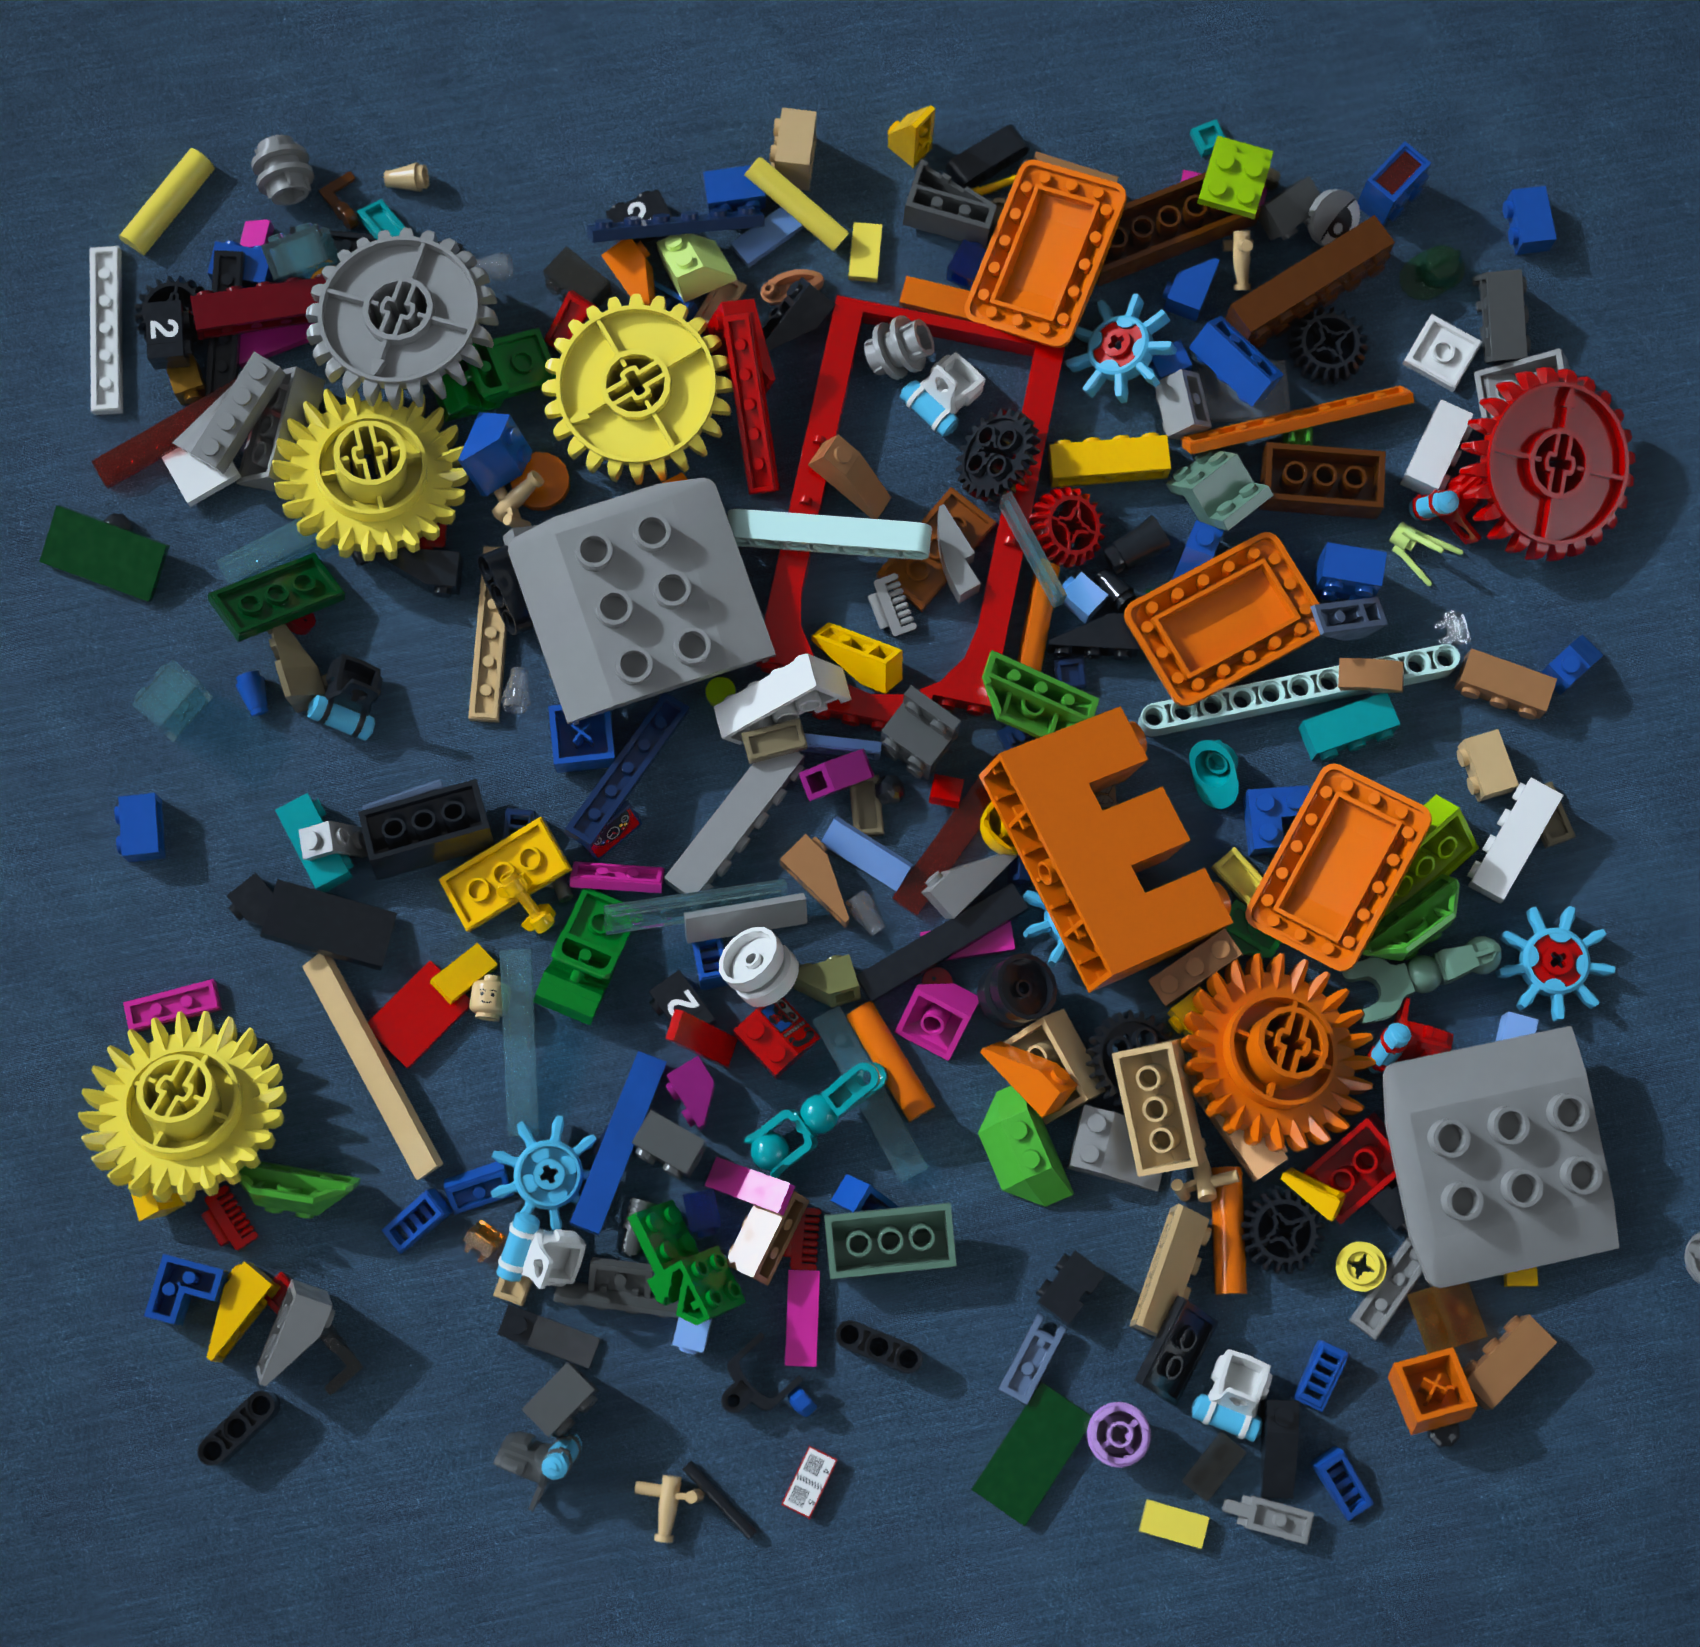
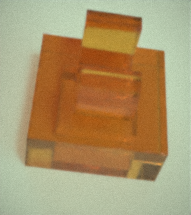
M480 1219L468 1230L463 1239L467 1243L464 1252L469 1253L475 1248L481 1252V1256L478 1259L481 1263L502 1245L506 1236Z

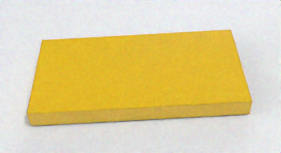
M543 817L537 818L438 879L467 932H471L519 903L516 897L500 898L496 891L501 884L499 879L509 870L514 869L516 873L521 874L525 872L532 881L527 891L529 895H532L572 870Z

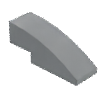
M943 504L939 506L937 517L938 550L949 587L958 604L979 593L981 583L969 566V564L974 562L975 552Z

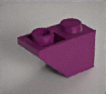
M864 748L798 773L809 801L824 798L875 777Z
M696 1056L667 1074L669 1083L665 1087L674 1101L679 1098L681 1099L686 1108L681 1113L689 1126L696 1125L701 1131L706 1127L715 1090V1082L699 1056Z

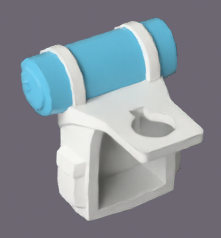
M956 352L952 355H946L939 362H936L930 370L931 374L921 383L917 380L909 382L903 387L900 399L906 403V406L916 412L931 426L934 432H938L942 437H946L956 430L959 418L955 414L964 405L969 406L982 394L985 384V378Z
M517 1212L513 1222L510 1224V1232L503 1253L498 1260L497 1275L511 1282L520 1281L525 1276L531 1278L539 1289H545V1286L550 1285L565 1286L566 1284H573L583 1260L586 1248L585 1241L574 1231L562 1229L546 1231L545 1229H539L540 1220L535 1215Z
M1231 1349L1225 1351L1224 1355L1219 1356L1211 1376L1214 1384L1209 1395L1200 1394L1193 1401L1191 1406L1192 1418L1201 1421L1202 1424L1237 1436V1438L1254 1442L1262 1433V1418L1256 1414L1260 1400H1264L1269 1393L1273 1376L1270 1373L1271 1366L1252 1356Z

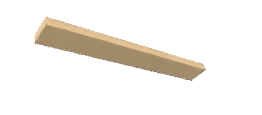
M317 954L302 967L416 1180L423 1179L442 1166L443 1162L333 957Z

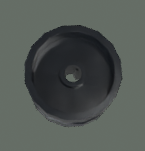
M1026 953L1013 955L988 968L981 976L977 989L979 1005L985 1016L995 1025L1007 1029L1022 1027L1042 1018L1051 1011L1056 1002L1057 995L1055 977L1048 965L1037 956Z

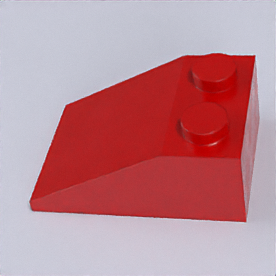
M745 299L721 302L704 331V337L707 335H717L722 342V346L711 353L712 356L723 355L728 358L722 316L754 312L765 393H767L776 378L755 300ZM730 369L725 370V372H726V373L730 376V378H731V371H730Z
M1375 1112L1303 1172L1347 1195L1338 1216L1335 1218L1339 1224H1342L1396 1178L1385 1123Z

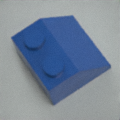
M479 412L458 461L481 496H488L523 474L527 463L531 459L532 449L511 415Z

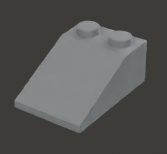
M1561 348L1475 371L1474 377L1478 400L1480 402L1481 399L1498 398L1506 402L1496 388V384L1513 382L1519 385L1515 373L1530 371L1537 376L1536 368L1551 367L1556 372L1559 369H1570L1568 359ZM1479 403L1481 418L1493 419L1494 416Z
M1084 1104L1080 1111L1067 1169L1158 1192L1162 1173L1141 1177L1137 1175L1125 1115Z
M291 1279L256 1366L260 1385L267 1386L321 1336L324 1327H330L335 1310L332 1309L333 1305L326 1290Z

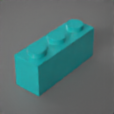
M1380 693L1306 719L1300 724L1298 730L1311 761L1320 758L1324 762L1339 755L1338 751L1347 748L1349 752L1356 751L1365 747L1366 742L1376 738L1377 742H1381L1393 737V732L1400 726V722L1388 693Z
M306 793L275 809L316 890L327 892L354 878L350 871V868L354 867L349 855L334 853L311 861L303 860L299 830L325 822L323 816L327 815L319 798L313 800Z

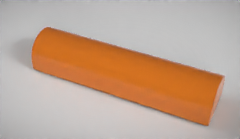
M1046 561L1039 562L1034 569L1017 658L1018 662L1040 672L1042 670L1060 573L1059 566Z
M871 1001L866 1002L847 1014L846 1019L871 1061L881 1064L886 1069L888 1075L886 1086L908 1122H912L935 1108V1104L874 1003H871Z
M1242 1167L1211 1168L1212 1175L1237 1169L1240 1182L1215 1188L1217 1198L1211 1201L1215 1294H1247L1245 1240H1242L1245 1229L1241 1225L1244 1222Z

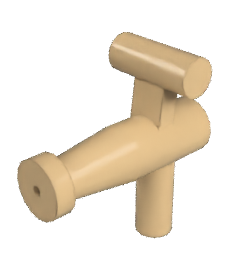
M1250 230L1233 231V239L1223 240L1222 247L1223 252L1233 251L1236 284H1233L1234 290H1251V283H1248L1250 251L1253 250Z
M531 470L527 474V479L509 493H507L504 486L494 491L499 501L492 509L494 517L503 522L504 525L512 528L531 526L529 521L521 519L518 508L528 499L536 487L539 488L544 484L540 474Z
M1202 1138L1203 1146L1205 1148L1206 1142L1205 1139ZM1205 1153L1207 1162L1200 1166L1192 1167L1194 1179L1185 1183L1180 1179H1175L1171 1183V1188L1181 1201L1189 1200L1190 1192L1197 1190L1200 1202H1210L1217 1198L1215 1188L1240 1182L1237 1169L1212 1175Z
M663 1475L662 1484L637 1481L635 1484V1494L660 1497L658 1533H655V1541L673 1543L674 1536L671 1535L679 1500H686L688 1503L693 1504L704 1499L705 1495L701 1489L680 1492L682 1477Z

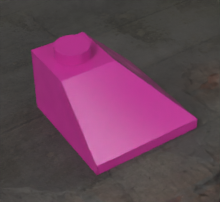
M954 983L917 985L894 1033L949 1061L979 1004L978 997Z

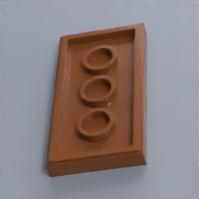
M952 487L948 489L920 522L932 527L929 558L924 560L889 558L876 573V577L879 579L896 573L899 577L896 581H900L901 586L893 590L902 588L904 592L900 596L905 595L906 600L920 612L925 610L948 583L938 550L937 517L939 506L943 504L946 506L974 551L997 524L995 520Z

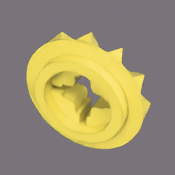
M1367 1242L1351 1243L1345 1246L1337 1257L1336 1273L1341 1283L1352 1291L1368 1292L1379 1287L1386 1276V1259L1383 1253L1373 1244ZM1364 1255H1366V1266L1371 1271H1364L1359 1276V1279H1356V1268L1352 1267L1349 1263L1359 1264L1361 1259L1363 1260Z

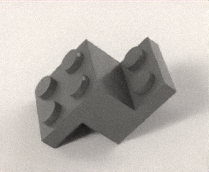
M911 685L904 694L903 703L881 731L880 742H882V752L893 761L899 759L905 763L907 771L919 779L923 776L929 780L936 771V765L958 737L961 720Z

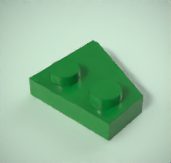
M1235 899L1229 914L1233 923L1225 928L1243 955L1253 956L1260 953L1261 957L1272 958L1281 942L1252 927L1245 917L1247 906Z

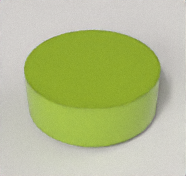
M725 677L712 679L706 687V698L713 707L723 702L727 696L736 694L733 682Z

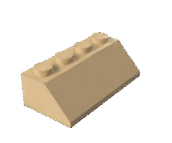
M1181 1039L1112 1053L1138 1177L1196 1167L1207 1162L1189 1077L1183 1068L1185 1058L1181 1048Z
M1176 1204L1170 1208L1129 1327L1156 1337L1177 1295L1188 1300L1191 1288L1187 1287L1190 1275L1196 1276L1200 1267L1201 1258L1197 1257L1200 1246H1206L1212 1231L1211 1228L1207 1227L1210 1219L1181 1204Z

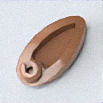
M795 269L783 272L765 283L761 288L760 294L764 301L771 305H778L785 299L788 288L795 281H799L802 277L819 290L824 285L823 275L808 269Z

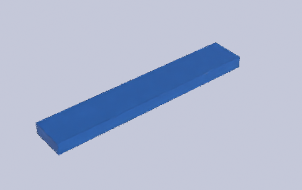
M640 1051L637 1052L569 1225L599 1236L633 1150L632 1141L644 1122L665 1069L666 1061Z

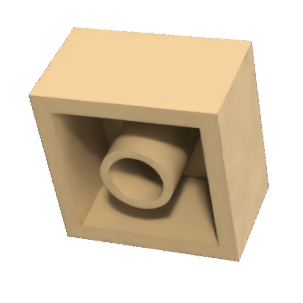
M782 108L781 118H775L773 136H775L774 145H771L770 150L771 166L799 190L810 191L817 140V112Z

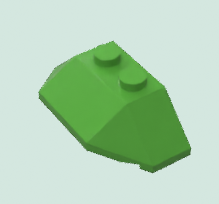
M992 650L989 653L982 680L996 720L1033 737L1040 738L1095 716L1099 698Z
M1441 874L1383 917L1362 955L1404 961L1413 958L1418 953V950L1428 942H1433L1440 938L1442 932L1451 926L1457 915L1460 887L1458 880Z
M1012 1086L997 1091L978 1134L1002 1191L1045 1207L1074 1195L1042 1117Z
M261 1161L256 1169L244 1166L239 1171L241 1175L239 1183L255 1205L265 1207L264 1210L270 1213H283L284 1210L295 1212V1216L305 1219H312L314 1216L324 1212L360 1185L361 1179Z

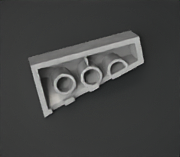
M253 352L234 384L172 443L224 474L282 383L286 373L278 365Z

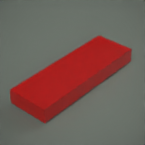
M675 1009L665 1039L719 1066L729 1068L738 1038L683 1010Z

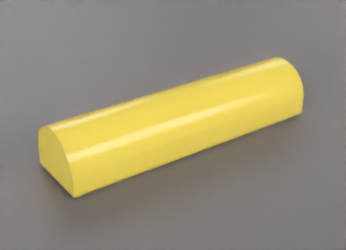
M190 148L119 235L121 241L144 256L214 171L215 168L211 161L198 150Z
M758 157L744 174L745 177L832 251L848 235V231L762 157Z

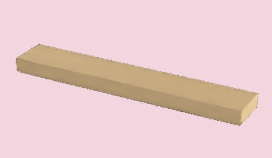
M484 546L483 554L500 547ZM482 575L468 719L469 721L500 723L508 631Z

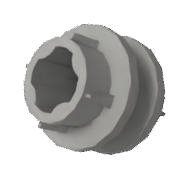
M274 135L262 140L258 144L257 149H254L255 156L251 162L252 170L258 176L256 184L259 192L268 196V199H272V202L276 205H292L304 200L308 196L309 191H311L310 184L315 177L312 167L308 165L309 155L306 148L298 145L292 137L287 135Z
M903 315L892 319L891 324L883 322L875 326L872 333L873 338L864 343L866 359L873 372L880 376L888 374L892 379L896 380L904 378L908 370L916 373L924 369L926 357L931 356L935 352L934 341L925 322L920 319L911 321Z

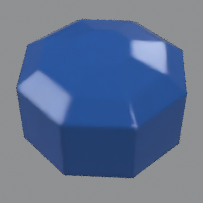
M797 1386L788 1394L789 1403L798 1414L808 1417L817 1409V1405L800 1386Z

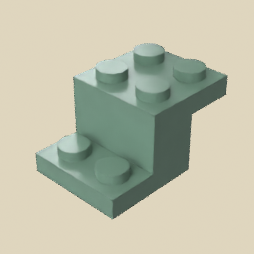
M1218 450L1199 453L1195 457L1196 461L1189 466L1178 469L1173 474V478L1166 483L1172 494L1185 496L1199 521L1227 531L1274 495L1268 485L1254 483L1238 454Z

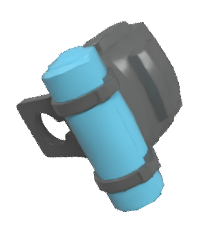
M523 1431L511 1432L505 1437L493 1464L538 1483L529 1507L530 1511H534L542 1498L549 1478L558 1480L567 1475L571 1470L572 1463L581 1455L582 1442L577 1434L561 1436L553 1444L536 1440L535 1435Z

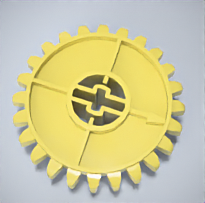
M632 294L629 305L625 306L621 305L617 297H612L608 299V310L602 313L597 307L592 305L587 308L589 321L583 324L573 319L568 324L573 334L570 340L557 338L554 342L556 350L561 353L560 359H548L545 363L547 372L556 375V379L543 383L542 392L545 396H556L557 398L545 407V415L548 419L563 417L553 430L554 436L557 441H561L573 434L574 437L569 442L567 449L568 454L574 460L586 449L589 450L586 465L589 472L593 474L598 470L603 460H607L608 474L613 482L618 481L624 465L629 466L632 478L637 485H641L643 482L645 465H651L658 479L661 482L665 481L667 477L665 460L670 458L683 472L688 471L689 466L684 450L689 447L700 456L706 457L708 452L700 437L701 433L704 432L717 438L722 436L720 426L711 418L712 413L723 416L731 415L729 404L723 399L718 398L717 393L734 392L732 381L723 376H716V373L730 369L729 358L723 355L711 356L710 354L722 346L720 338L717 335H707L701 338L700 335L708 326L706 320L702 317H697L687 323L685 321L688 315L687 306L680 303L669 312L666 310V300L663 296H656L650 306L644 305L641 294ZM641 386L644 393L637 396L634 389Z
M325 389L323 396L326 412L324 414H321L312 404L305 401L303 403L304 416L309 426L305 427L292 418L287 420L289 433L297 443L295 444L278 438L276 441L279 453L291 462L272 460L275 475L282 480H288L275 482V492L279 498L292 500L282 504L284 514L290 519L303 517L296 524L297 531L303 536H310L316 532V544L319 548L325 550L335 544L338 546L340 557L348 558L352 555L353 551L362 552L364 561H373L376 552H384L389 560L397 559L399 548L405 546L412 553L419 551L420 538L424 536L428 540L435 541L440 536L438 522L447 525L455 520L456 512L448 506L462 505L466 496L464 489L453 487L462 486L469 479L463 468H455L461 465L458 459L464 446L448 450L458 440V427L453 425L440 433L438 432L444 423V409L442 407L437 408L426 419L423 417L425 413V394L423 397V407H417L413 401L409 408L404 407L402 389L398 410H393L389 401H382L381 389L373 407L369 406L366 400L361 401L358 391L351 398L346 395V404L340 405L329 389ZM365 454H371L378 479H371L366 458L364 459ZM389 459L391 460L392 464L391 472H389ZM351 461H352V463H353V473H354V476L351 474V470H350V462H351Z
M180 1011L176 1015L175 1034L169 1035L157 1017L151 1019L154 1041L147 1043L135 1030H128V1038L134 1050V1053L130 1056L110 1045L107 1051L117 1068L115 1073L94 1065L91 1069L95 1078L105 1090L83 1088L81 1092L87 1103L99 1111L78 1113L81 1123L86 1128L98 1131L83 1135L81 1138L89 1150L102 1151L92 1156L91 1159L100 1170L113 1169L107 1174L110 1182L119 1187L131 1181L128 1189L133 1196L139 1198L146 1195L152 1189L155 1200L163 1203L171 1198L172 1193H178L183 1203L191 1202L195 1197V1192L203 1189L211 1197L218 1194L219 1183L226 1180L229 1184L235 1185L240 1182L241 1175L239 1171L244 1166L256 1169L261 1163L257 1155L259 1148L264 1150L271 1149L275 1143L273 1134L268 1130L282 1126L284 1121L282 1110L273 1108L280 1107L286 1102L287 1098L284 1086L275 1087L283 1079V1073L279 1063L269 1067L273 1059L270 1046L266 1043L254 1053L257 1046V1037L252 1028H248L238 1042H236L237 1027L232 1017L228 1016L219 1034H215V1026L209 1012L203 1011L197 1032H192L185 1014Z

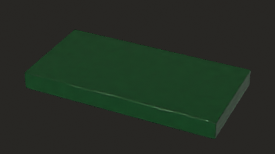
M56 505L39 562L139 599L152 602L170 545L67 507Z
M315 552L208 593V601L238 642L345 600V592Z
M1041 1382L971 1490L1025 1527L1086 1433L1092 1416Z

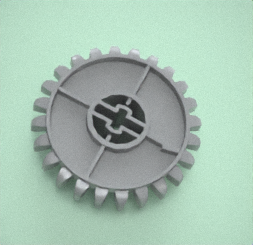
M403 228L399 236L391 237L388 230H383L379 232L378 240L370 242L365 237L358 239V249L352 253L342 249L337 254L340 263L336 267L332 265L324 267L321 273L326 281L325 284L314 285L311 290L314 301L319 303L311 304L306 309L307 320L309 323H315L307 329L306 336L310 345L317 344L313 350V357L318 366L327 362L325 373L331 384L335 383L345 372L342 385L348 397L351 398L362 382L363 394L369 406L373 407L375 405L380 389L383 388L393 410H398L402 389H408L416 406L423 407L424 394L422 385L428 383L433 391L441 399L446 398V389L442 376L446 373L460 385L465 386L467 384L466 377L459 363L462 359L477 368H482L483 363L480 355L472 344L476 343L493 348L494 342L490 333L479 324L493 326L499 324L496 313L489 307L482 306L498 302L491 288L481 286L490 282L487 272L483 268L474 267L478 263L471 252L461 251L458 253L460 249L456 241L448 238L438 244L435 232L429 230L423 232L421 237H415L412 228Z

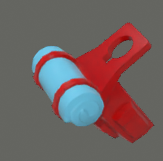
M1459 474L1447 484V490H1433L1429 495H1417L1409 504V512L1412 518L1417 521H1430L1438 516L1456 533L1464 544L1478 542L1481 536L1467 521L1465 515L1481 499H1464L1463 494L1473 487L1482 484L1481 477H1469ZM1459 526L1465 528L1469 535L1465 534Z
M1405 997L1400 1008L1395 1013L1394 1023L1384 1029L1378 1043L1370 1049L1368 1057L1373 1058L1376 1064L1368 1069L1373 1074L1384 1073L1385 1068L1391 1063L1450 1051L1454 1034L1434 1028L1433 1026L1408 1021L1410 998Z

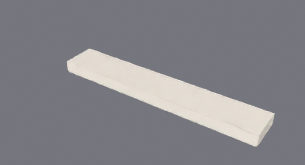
M119 246L90 248L91 412L93 415L123 413L122 264Z

